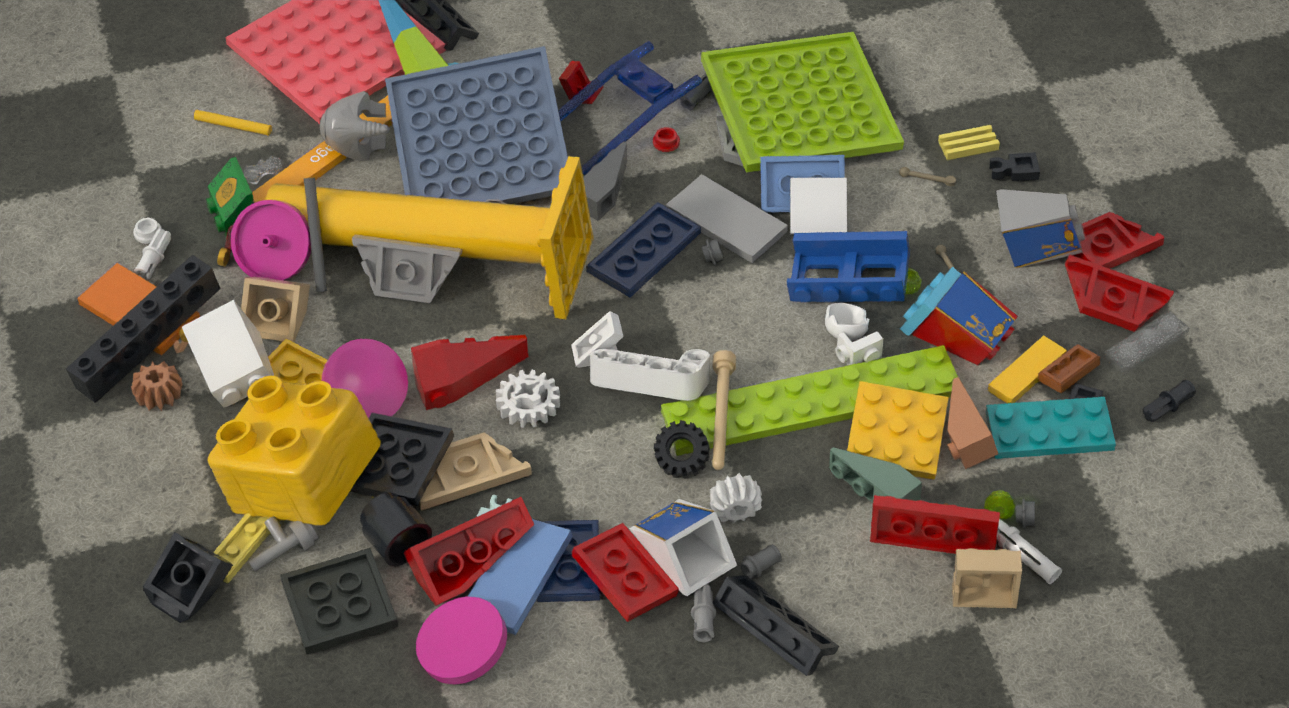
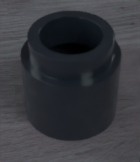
M388 492L375 497L365 506L360 515L363 535L384 561L393 567H398L408 562L404 552L409 548L432 538L431 527L406 498L399 497L395 493Z

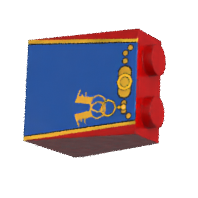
M963 272L934 310L911 334L937 347L944 345L946 351L979 365L985 358L990 361L1000 350L1001 347L997 343L1000 340L1005 342L1015 329L1011 325L1018 316L967 273Z

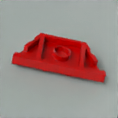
M1108 212L1082 224L1085 234V240L1081 241L1082 253L1072 256L1111 269L1163 246L1165 237L1159 233L1155 236L1141 231V225L1132 221H1126L1121 216Z
M1068 255L1065 261V267L1079 312L1133 332L1137 331L1165 306L1174 294V291L1072 255Z

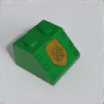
M236 157L231 158L208 185L210 197L206 198L210 214H216L214 222L218 233L224 232L227 241L231 240L232 228L239 214L254 203L252 191Z

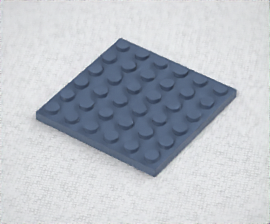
M545 46L385 79L405 195L480 202L488 199H499L506 204H514L552 196L553 189L558 187L559 172L561 168L565 167L568 156Z

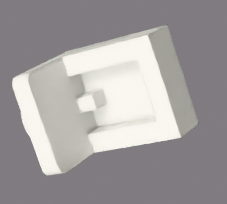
M842 332L838 334L837 347L835 348L836 355L842 363L846 362L847 365L862 362L868 363L882 358L883 338L878 332H874L851 342L846 334Z

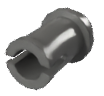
M770 544L753 556H745L740 564L741 570L750 579L753 577L759 578L761 572L777 562H781L782 556L778 548Z

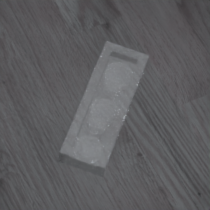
M1168 311L1106 350L1104 358L1126 375L1189 334L1190 328Z

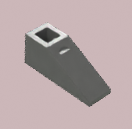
M624 141L618 147L612 149L600 163L594 165L583 177L590 217L597 221L616 205L627 165V143Z

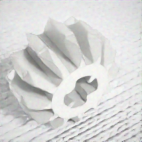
M740 473L731 478L727 476L724 481L718 480L716 481V486L710 489L711 509L716 511L721 522L728 520L732 524L737 520L745 522V518L754 517L755 511L762 508L760 486L757 485L756 481L752 480L750 475L742 477Z

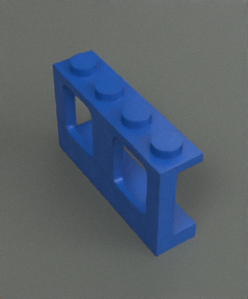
M907 231L794 233L795 257L792 277L787 278L790 301H905L910 256ZM836 268L839 270L838 278H805L806 271L809 269ZM866 268L896 269L895 277L862 278V271Z

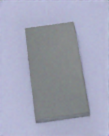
M702 174L666 204L667 208L699 225L701 233L713 240L718 239L719 244L751 263L788 232L787 224Z

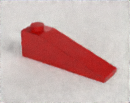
M526 335L493 336L488 341L476 342L475 338H465L464 342L450 343L449 339H439L411 347L415 385L425 409L442 408L447 404L456 402L528 358Z
M519 497L409 548L404 552V555L417 582L435 606L464 593L480 576L535 524L522 497Z

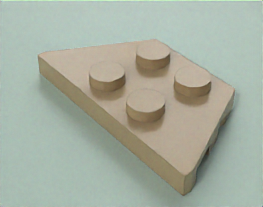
M485 432L452 442L419 502L420 509L422 511L532 475L531 466L526 461L521 463L514 458L511 450L497 444L495 439Z

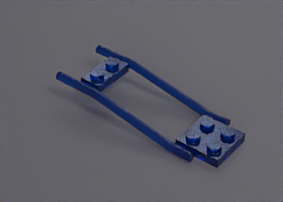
M647 41L606 68L558 110L560 122L615 75L620 82L652 105L581 166L583 177L594 165L600 163L612 149L618 147L623 141L629 140L663 109L701 85V78L695 75L677 88H673L672 83L639 61V59L654 50V46L650 41Z

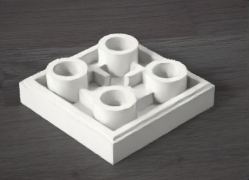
M790 178V235H794V233L847 232V178Z

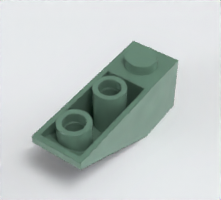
M834 447L830 450L829 468L838 479H844L849 483L859 496H865L872 503L874 495L892 496L914 501L921 499L922 482L901 465Z

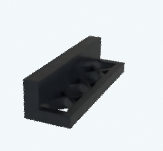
M396 0L416 21L445 43L444 49L453 50L461 36L476 39L479 35V32L446 0Z
M746 575L726 577L712 602L717 608L806 676L814 673L823 656L834 655L840 647Z

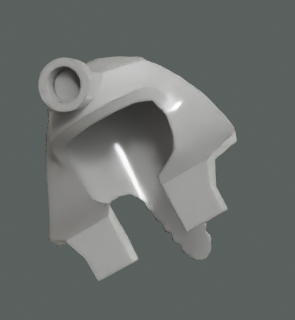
M363 91L332 104L325 110L320 120V133L325 143L338 153L359 161H367L370 153L376 149H386L385 134L389 133L390 130L385 124L362 120L359 117L360 112H363L366 117H386V103L370 100L369 94Z

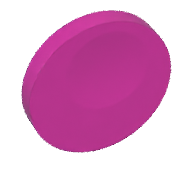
M262 200L251 204L239 214L232 228L231 249L235 261L250 277L256 276L283 281L292 278L304 268L311 254L308 221L296 207L284 201Z
M356 339L343 344L330 355L322 372L321 381L329 383L331 388L350 390L357 396L368 419L371 413L387 416L394 415L402 406L407 395L408 376L402 360L389 346L373 339Z
M461 597L451 600L433 611L423 623L416 641L418 660L426 672L439 682L463 684L473 681L488 672L501 657L506 646L507 627L498 610L490 602L482 598Z

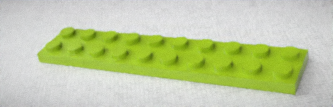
M943 345L876 359L868 363L862 362L729 390L726 445L853 419L860 381L951 398L952 382L958 376ZM717 393L700 396L694 400H681L662 404L661 413L666 427H670V423L674 421L675 424H679L680 420L686 421V424L692 422L697 428L700 427L709 447L712 449ZM679 439L672 444L676 456L693 453V444L686 439Z

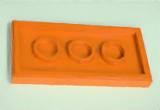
M116 263L77 299L79 305L114 326L153 291L156 286ZM196 311L153 351L162 356L180 339L179 331L182 326L199 318L200 313Z

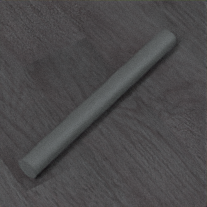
M305 178L304 187L316 292L327 291L316 182L315 178Z

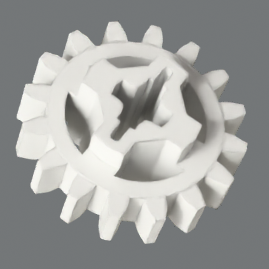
M520 370L518 377L509 374V382L501 381L500 389H496L497 410H500L502 419L509 417V424L511 425L516 421H520L522 428L525 427L527 422H531V425L536 427L538 420L547 423V415L555 416L556 408H560L559 387L555 386L553 378L547 380L546 373L544 372L536 376L535 370H531L529 375H525L524 371Z

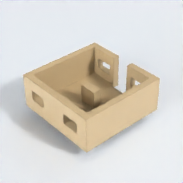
M956 549L955 572L952 583L953 607L1017 608L1022 575L1021 551H1010L1007 549Z

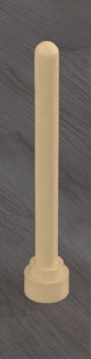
M727 350L716 352L713 355L712 368L718 375L712 466L716 470H721L725 463L729 377L736 369V355Z

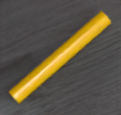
M195 110L194 120L268 136L272 132V125L202 110Z

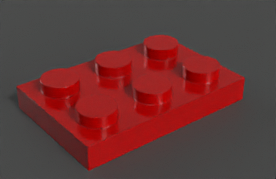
M624 523L573 548V558L627 622L676 597L679 588Z

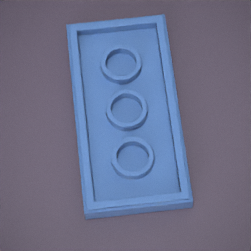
M532 519L535 525L479 577L468 597H478L490 602L503 617L507 632L516 635L573 537L571 530Z

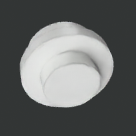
M143 218L135 225L134 237L140 243L149 244L156 231L161 229V226L152 218Z

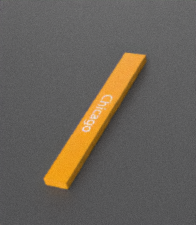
M388 95L378 102L386 103V117H366L364 113L359 115L362 120L385 124L388 127L393 125ZM323 141L253 191L254 203L265 200L267 192L273 184L304 186L305 178H315L316 181L347 157L338 153Z

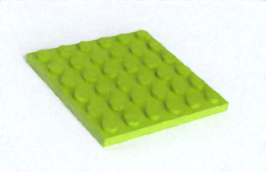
M854 32L701 53V62L746 173L760 171V157L844 155V158L903 150L904 140Z

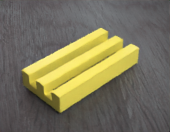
M991 125L939 135L938 140L947 160L999 150L1000 146L999 141L996 140L995 132H992Z

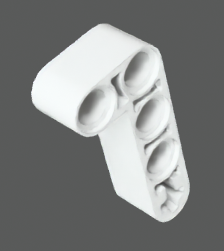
M597 349L590 353V382L598 387L678 400H694L702 394L710 382V354L705 350L692 349L686 351L679 360L611 349Z

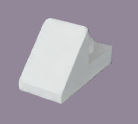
M609 311L571 344L576 367L590 366V353L594 350H617L616 343L623 338L617 314Z

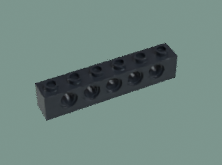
M191 255L66 368L75 388L94 403L101 399L221 289L212 267Z

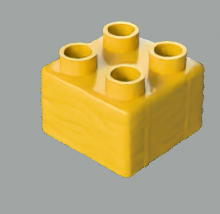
M277 376L262 377L249 387L247 391L249 400L235 419L226 422L218 429L216 433L218 443L208 456V464L232 512L236 514L249 513L251 516L268 518L275 517L278 520L301 521L302 523L312 525H326L379 449L381 441L357 396L352 391L331 388L330 384L325 381H317L306 385L282 382Z

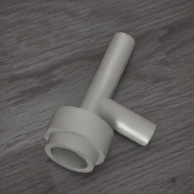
M270 517L264 524L277 543L248 562L255 572L300 544L304 551L315 545L314 541L319 539L311 524L302 523L301 521H293L288 525L292 534L287 536L277 519Z

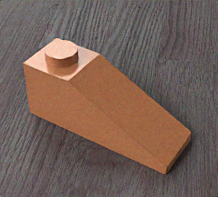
M959 377L954 378L947 429L951 443H948L947 446L953 459H960L965 469L998 455V451L991 432Z

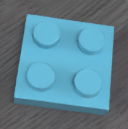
M954 267L945 275L940 272L918 296L915 304L913 303L903 315L906 322L900 330L909 336L934 310L960 277L961 273Z

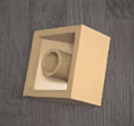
M256 276L245 277L241 309L260 332L261 338L276 341L288 339L295 342L307 312L310 284Z

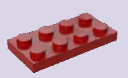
M874 495L870 542L956 554V549L995 550L1000 512Z

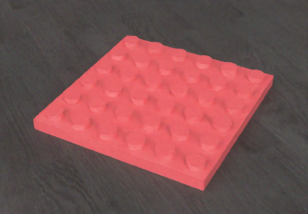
M291 0L225 37L226 44L319 124L325 110L335 102L363 91L367 92L370 96L386 86V78L405 75L378 0ZM406 13L439 54L446 51L443 41Z

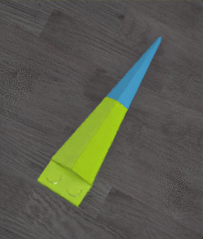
M378 0L405 75L449 66L395 0Z

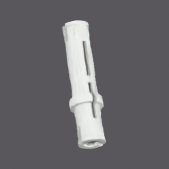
M999 519L997 533L999 547L1010 551H1021V561L1046 580L1048 584H1052L1058 579L1062 569L1019 535L1020 531L1017 528L1009 527ZM1000 531H1003L1008 537L1015 541L1016 545L1013 544L1009 539H1007L1003 534H1001ZM1026 550L1030 555H1032L1036 560H1038L1041 563V565L1036 563L1024 551Z

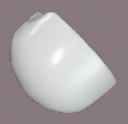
M833 303L827 306L825 326L828 332L835 338H838V334L844 332L851 341L858 340L868 331L869 319L867 318L866 320V310L847 303Z

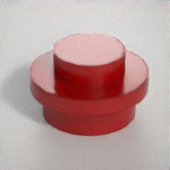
M669 127L660 128L653 137V146L661 152L674 151L680 145L679 135L674 129Z

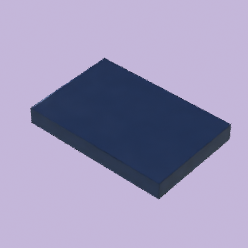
M599 520L541 521L571 530L573 537L540 592L537 602L600 601V589L572 556L574 547L599 535Z

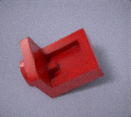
M571 61L559 77V81L571 103L592 104L604 88L602 82L589 80L580 61Z

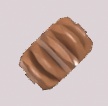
M152 361L151 366H141L140 372L133 373L131 390L140 406L146 405L149 411L158 406L162 411L164 404L173 406L174 399L180 398L183 384L174 366H168L165 361L156 365Z

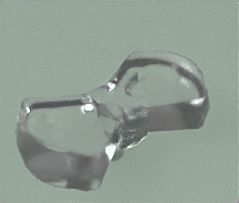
M270 156L265 162L263 159H260L257 165L245 166L243 174L248 183L256 185L262 176L267 174L277 175L283 171V163L280 158Z

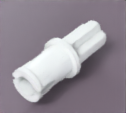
M163 229L156 231L149 246L143 248V256L134 269L135 274L145 280L151 279L157 264L164 259L163 253L171 240V233Z

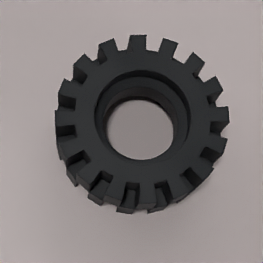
M680 420L679 424H675V421L671 422V426L668 428L664 426L661 429L662 433L660 435L657 434L655 438L656 443H654L653 448L660 468L667 475L671 474L674 478L683 476L686 479L691 474L694 476L698 475V471L706 467L705 462L709 461L710 447L700 427L697 428L692 422L686 424V421ZM679 439L690 441L694 448L692 455L683 461L674 459L670 454L672 444Z

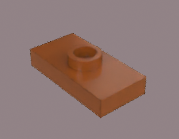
M1077 344L1038 373V381L1062 393L1099 366L1100 356Z

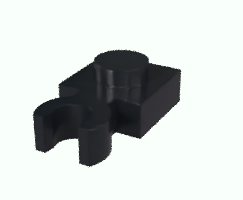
M1036 152L1008 154V160L999 157L990 158L989 169H992L991 178L994 180L1003 179L1005 176H1011L1012 181L1039 180L1040 169Z

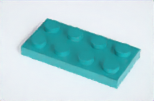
M1105 397L986 405L985 413L988 428L998 451V455L994 456L995 459L1115 451L1116 442Z

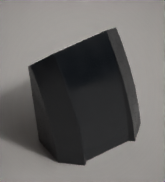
M174 532L143 585V591L151 605L181 623L190 619L210 599L227 576L233 564L191 538Z

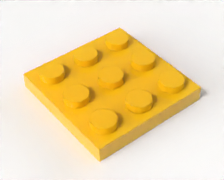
M860 381L847 451L901 465L915 477L935 480L948 397Z

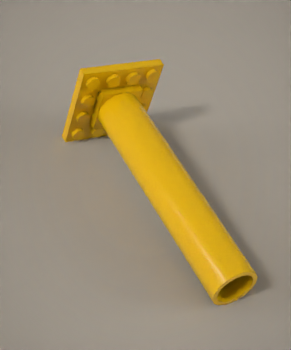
M568 156L565 167L560 169L559 184L552 191L550 208L316 187L322 244L357 247L353 245L352 237L354 235H363L462 249L460 257L539 264L545 267L546 270L545 286L549 287L550 290L549 305L553 307L555 318L567 319L594 239L580 157ZM276 183L270 187L265 200L287 202L296 207L308 221L304 186Z

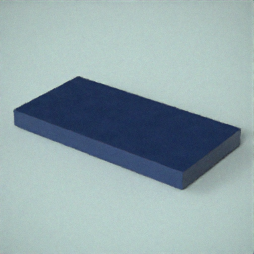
M657 202L586 265V272L630 298L701 233V227Z

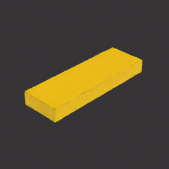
M1043 335L988 384V392L1005 403H1015L1039 382L1038 373L1065 354L1067 350Z

